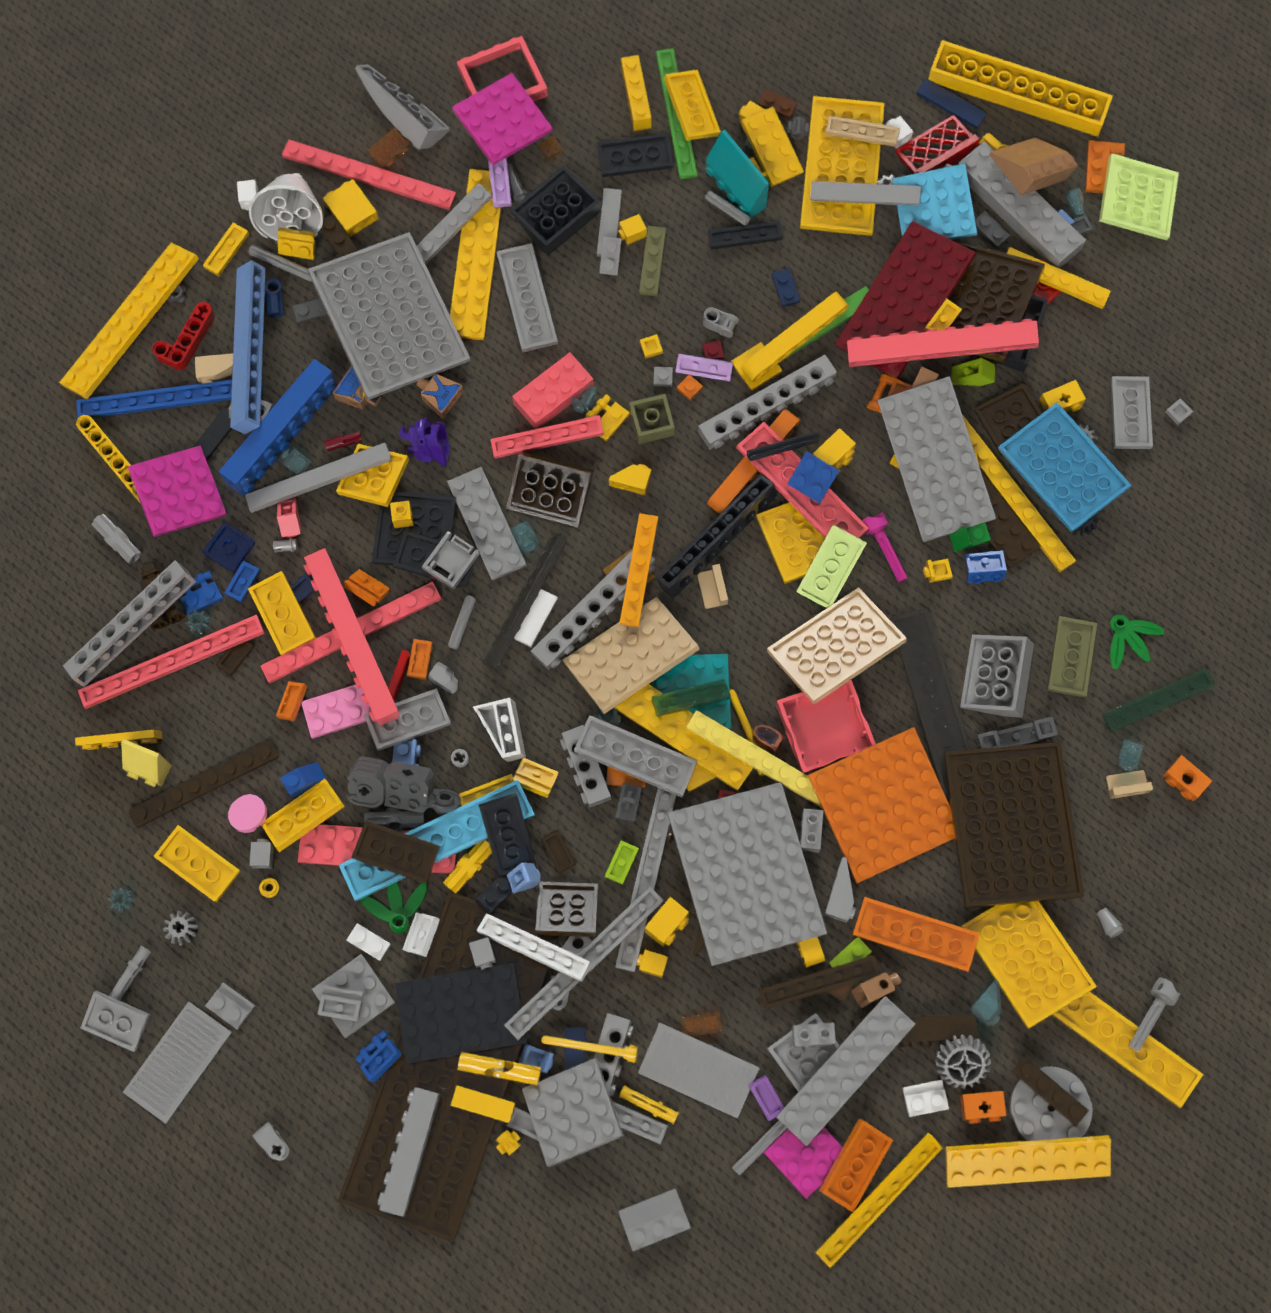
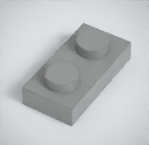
M603 237L599 274L618 276L621 238Z

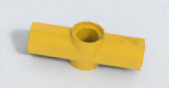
M486 840L477 843L469 853H466L458 861L456 868L445 879L443 884L457 894L466 882L475 876L474 873L477 870L480 871L482 864L492 854L489 843Z

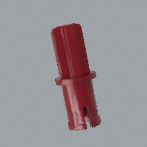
M358 431L344 436L340 434L339 437L324 440L326 450L329 452L342 447L345 449L348 445L361 442L362 435Z

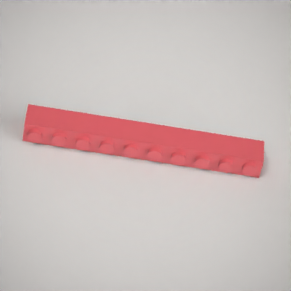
M1024 319L1018 323L1005 321L999 325L986 323L980 327L967 325L961 329L948 327L942 331L929 329L923 333L910 331L904 335L891 333L885 337L872 335L866 339L853 337L851 340H847L850 367L1038 348L1039 345L1037 321H1032V319Z
M324 548L304 557L307 564L303 566L308 575L312 574L314 580L311 581V584L315 591L319 590L321 596L318 597V600L322 607L326 606L327 608L326 618L329 624L333 622L335 626L332 631L336 640L340 638L342 642L339 647L343 656L347 655L349 661L346 663L350 671H355L357 677L354 678L358 689L362 687L364 694H361L365 705H370L371 710L368 712L372 721H377L380 727L401 717L326 549Z

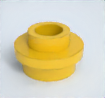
M273 878L264 879L259 886L260 893L267 898L276 896L279 892L278 882ZM272 885L273 889L268 892L266 887Z

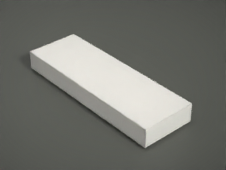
M541 589L514 639L532 647L558 597Z

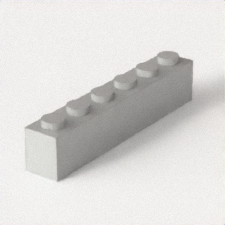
M416 1087L414 1091H410L407 1103H410V1106L402 1117L404 1127L402 1132H398L396 1138L398 1147L397 1151H393L390 1164L393 1165L391 1172H387L384 1179L386 1189L384 1193L381 1192L378 1205L381 1206L379 1210L403 1217L406 1216L440 1094Z

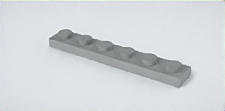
M479 183L417 245L425 265L492 198V195Z

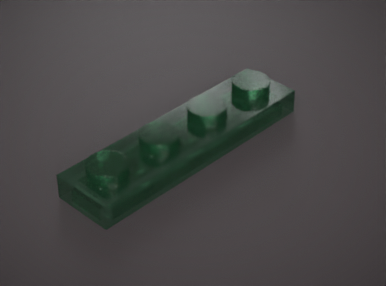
M725 679L652 696L651 701L656 715L659 717L728 700L731 695Z

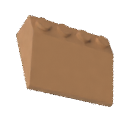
M1036 137L989 154L1021 195L1066 180L1078 166L1074 158L1067 151Z

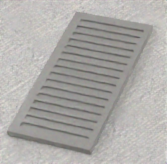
M188 1002L123 1093L166 1124L232 1031Z
M658 1023L657 1030L638 1073L738 1118L750 1091L748 1085L754 1081L760 1068L665 1024Z

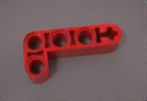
M206 302L197 304L174 345L164 341L154 343L152 351L159 362L176 370H183L188 366L215 318L210 304ZM195 327H200L198 330L193 331ZM191 342L190 345L184 346L185 343ZM166 350L165 353L159 354L160 351ZM182 357L180 361L175 362L177 358Z

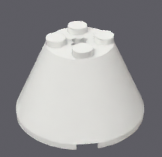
M298 173L284 174L276 177L274 181L253 197L249 208V216L254 228L265 238L270 237L277 240V243L279 227L315 233V238L323 224L322 209L309 185Z

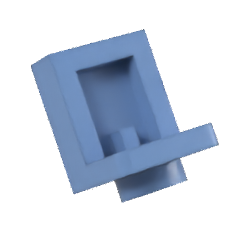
M525 1044L519 1063L541 1067V1072L547 1073L553 1064V1053Z

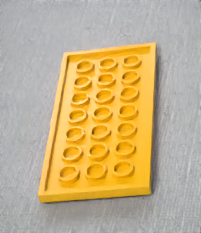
M813 96L800 229L872 236L875 204L811 201L810 194L812 181L877 184L881 144L826 135L825 132L829 116L882 125L884 103Z

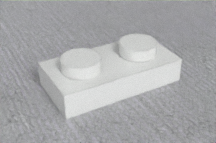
M358 923L347 938L348 942L379 961L382 960L391 945Z

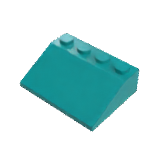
M723 130L706 159L705 170L710 177L713 176L716 179L717 186L721 190H725L729 201L735 203L738 209L751 219L766 209L769 182L726 130Z

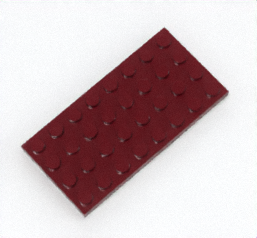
M912 221L836 341L835 346L848 353L847 340H851L853 337L866 339L872 335L885 337L891 333L904 335L910 331L926 332L924 330L945 300L949 299L976 256V253ZM909 361L871 366L898 380Z

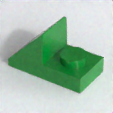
M986 522L969 528L964 526L949 534L955 552L991 541Z

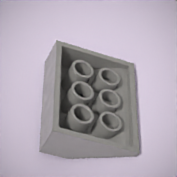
M972 635L960 708L999 716L1023 718L1034 644L1028 637Z

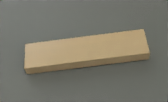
M829 116L825 133L835 137L896 147L900 128Z

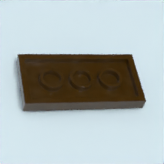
M365 821L351 858L427 884L440 846Z

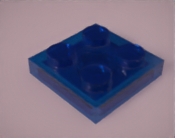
M223 522L202 553L235 573L256 542Z

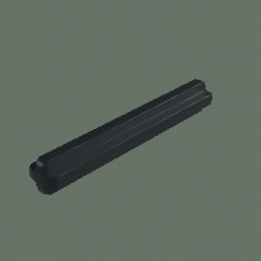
M813 432L748 450V460L753 461L818 443L820 440L819 434Z

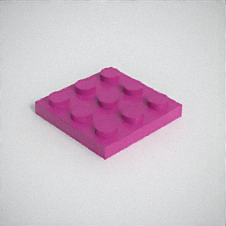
M824 1127L807 1146L787 1129L764 1154L807 1199L824 1182L843 1147Z

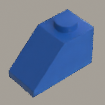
M318 762L296 768L280 777L292 798L309 790L323 779H327Z

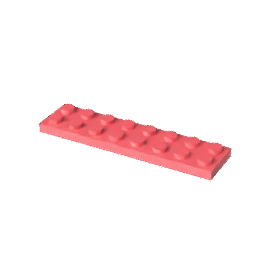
M763 422L740 442L736 448L748 460V450L783 440ZM792 450L749 461L764 477L775 484V488L824 538H826L832 525L858 538L869 529L830 488L821 503H818L787 485L801 461Z
M319 824L300 838L298 863L339 866V864L352 859V854L363 827ZM401 830L400 832L405 834L409 831ZM456 854L435 863L431 872L451 874L455 869Z

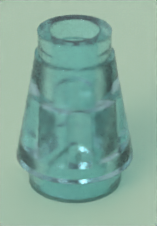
M1081 188L1068 191L1066 199L1074 217L1084 215V192H1081Z

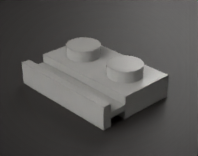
M224 982L205 1005L237 1030L255 1007L254 1004Z
M323 986L317 1015L358 1022L364 993Z

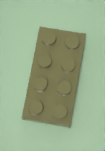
M1062 616L1058 617L1047 691L1083 698L1087 696L1097 623Z

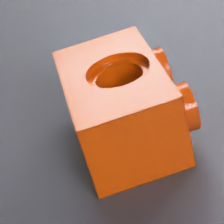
M1182 755L1163 775L1166 778L1165 781L1170 786H1176L1185 799H1191L1192 801L1196 800L1212 782L1209 777ZM1182 776H1187L1190 779V784L1184 783Z

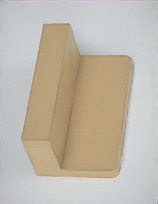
M720 564L712 565V570L700 572L697 576L705 608L709 609L728 605V597Z
M1144 770L1106 777L1110 799L1145 794L1153 790L1152 783L1146 780Z

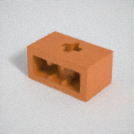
M1003 1091L960 1095L963 1120H968L969 1124L981 1123L983 1118H989V1122L1001 1121V1117L1006 1116ZM982 1102L985 1106H988V1109L985 1110V1113H983V1110H979V1106L982 1105Z

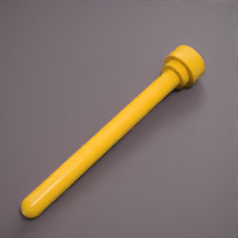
M730 690L731 702L747 739L758 746L753 739L752 728L735 690ZM758 771L759 776H764V775H765V774L761 773L760 771Z
M543 1036L541 1038L543 1044L622 1056L624 1059H627V1062L636 1063L638 1046L630 1045L624 1049L550 1036Z

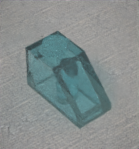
M996 979L992 981L968 1010L970 1014H975L976 1019L985 1027H988L990 1024L994 1026L1001 1018L999 1016V1013L1002 1011L999 982Z

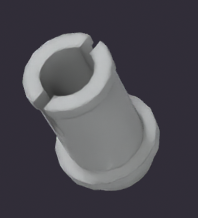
M291 537L289 540L273 541L274 552H294L298 550L297 539Z

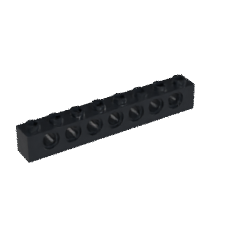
M760 474L656 577L660 588L674 599L756 517V514L761 513L778 496L775 484Z

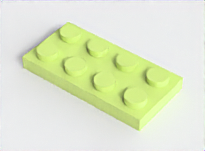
M832 525L796 592L826 608L833 605L867 542Z

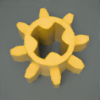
M506 1130L496 1139L499 1143L496 1148L501 1154L507 1152L510 1156L521 1146L518 1142L521 1138L515 1131L510 1133Z

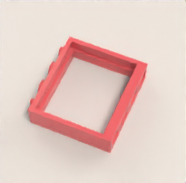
M522 36L512 38L503 44H496L488 50L479 51L475 55L464 57L457 61L458 71L470 96L477 93L467 70L519 49L522 50L538 85L525 91L533 102L548 96L547 86Z

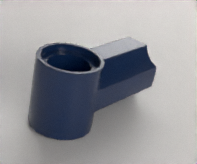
M275 278L268 279L265 283L267 315L272 318L284 316L281 283ZM271 287L278 288L275 292L269 291Z

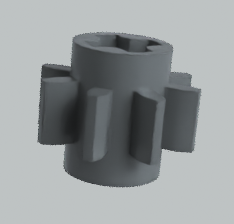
M794 117L792 121H788L787 133H791L793 139L800 140L804 138V135H808L809 123H806L803 117Z

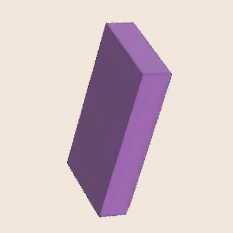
M763 1075L748 1085L767 1120L774 1119L784 1106L767 1076Z

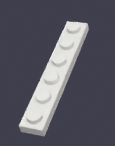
M487 913L477 929L479 934L581 982L592 965L588 960Z

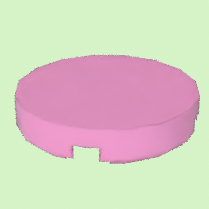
M252 794L237 798L231 804L228 811L230 824L237 831L243 833L257 830L256 828L259 825L262 826L267 817V807L264 801Z

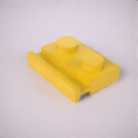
M279 227L277 231L278 254L314 260L315 233Z
M522 758L512 782L518 780L522 788L548 798L559 772Z

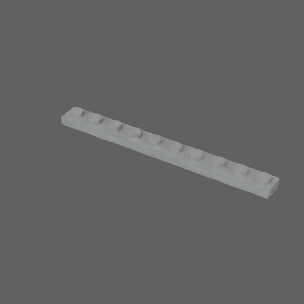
M661 788L657 789L630 905L649 887L653 890L655 888L670 824L668 812L673 811L676 799L675 794ZM647 918L621 942L615 968L635 973Z
M651 887L641 894L577 955L591 962L592 965L587 974L663 903L662 898ZM559 972L504 1026L519 1040L580 981Z

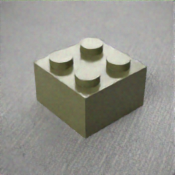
M666 394L629 402V411L638 444L675 436V427Z

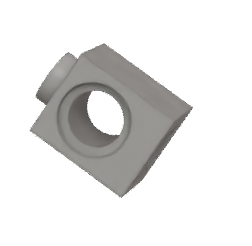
M257 839V842H251L250 866L252 868L273 869L274 845L268 839Z
M487 937L469 943L475 966L477 968L481 967V970L493 967L492 964L496 963L490 939Z

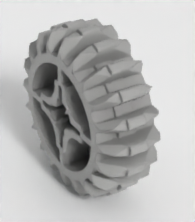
M961 1034L960 1039L953 1036L952 1042L946 1039L947 1045H940L941 1051L936 1054V1069L941 1079L946 1080L948 1085L953 1083V1086L957 1088L961 1084L965 1090L967 1084L972 1088L974 1082L980 1084V1077L986 1079L985 1072H990V1053L986 1050L985 1044L981 1043L978 1038L974 1040L969 1035L965 1039V1036ZM966 1050L973 1051V1052H975L978 1056H974L973 1054H968ZM949 1068L957 1069L960 1073L953 1072Z

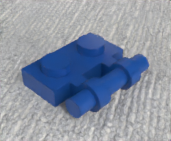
M210 571L203 574L202 572L196 574L197 577L194 578L196 582L191 587L201 583L202 588L192 592L190 587L186 591L187 595L180 598L189 616L223 600L215 581L210 584L206 582V580L212 578Z
M385 1030L379 1035L376 1034L372 1038L373 1041L367 1047H363L359 1051L360 1054L355 1058L360 1064L365 1060L360 1068L368 1080L373 1083L402 1055L392 1040L387 1039L384 1041L389 1036Z

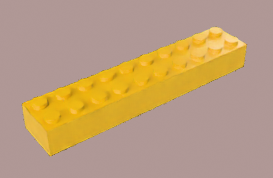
M943 40L941 41L928 79L935 84L1097 137L1113 95Z

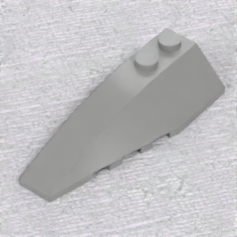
M356 65L355 69L374 102L389 121L401 132V135L413 143L414 147L417 149L431 148L450 131V128L425 105L420 104L419 106L413 101L414 97L410 94L405 95L399 91L400 87L391 82H386V77L370 65Z

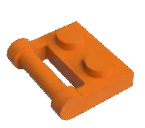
M881 374L879 378L880 383L872 400L868 402L867 408L881 413L877 400L881 398L886 385L892 386L887 397L910 390L912 385L889 375Z

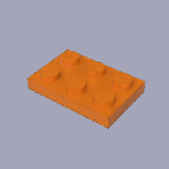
M1089 140L1085 192H1104L1109 156L1113 153L1124 157L1125 144Z

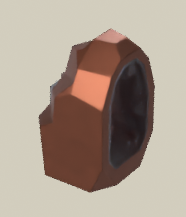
M766 725L755 726L752 731L756 744L774 756L781 746L784 736L779 731Z

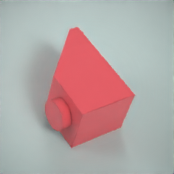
M296 498L277 503V520L282 537L291 538L301 534Z

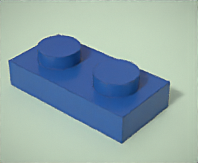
M243 561L227 587L225 595L243 603L249 593L248 588L253 586L261 570Z

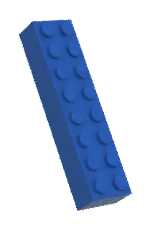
M316 359L309 364L260 422V426L253 430L219 470L225 484L241 496L252 491L257 479L263 478L268 466L273 465L277 461L278 454L288 448L289 441L300 434L301 427L311 421L316 409L322 408L327 396H331L337 388V383L330 369Z

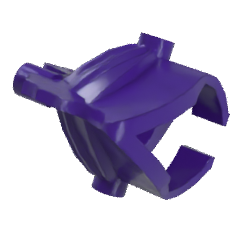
M427 418L419 419V422H415V427L413 425L409 427V433L406 432L405 426L400 427L399 436L412 443V446L407 448L408 453H413L417 460H421L424 463H431L432 460H436L443 467L447 465L449 442L446 426L443 422H435L436 424L431 425Z

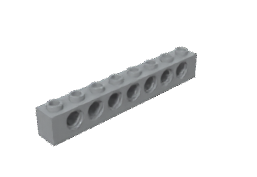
M823 355L698 426V433L709 450L712 448L718 449L724 444V441L736 439L740 432L744 430L750 431L756 426V423L760 421L766 422L772 417V414L776 412L781 413L792 403L798 404L804 399V396L808 394L814 395L824 385L826 387L830 386L835 382L837 371L827 356ZM817 375L820 379L815 380L811 376ZM802 384L804 388H797L795 385ZM780 393H787L789 396L782 397ZM769 401V402H771L773 405H772V406H766V405L764 404V402ZM754 410L757 414L750 415L748 412ZM734 419H738L741 421V423L734 424L732 421ZM718 428H723L725 432L718 433L716 430Z
M632 551L531 650L532 655L548 670L551 667L553 669L560 664L561 658L565 654L569 655L574 650V645L578 641H583L588 635L587 632L592 627L596 628L601 623V618L605 614L609 615L619 600H624L627 582L624 585H618L617 581L620 578L628 579ZM651 557L649 574L655 569V559ZM608 591L614 594L609 599L603 597L604 593ZM591 606H600L597 612L590 611ZM580 618H584L587 620V622L584 625H578L576 623L577 620ZM570 631L573 633V636L570 639H565L563 637L565 632ZM558 645L560 648L557 652H551L550 647Z
M176 560L170 564L63 665L70 677L85 687L196 582L191 574Z

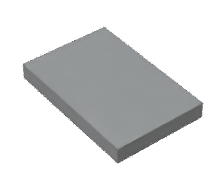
M96 990L92 995L81 1029L135 1052L139 1046L150 1014Z

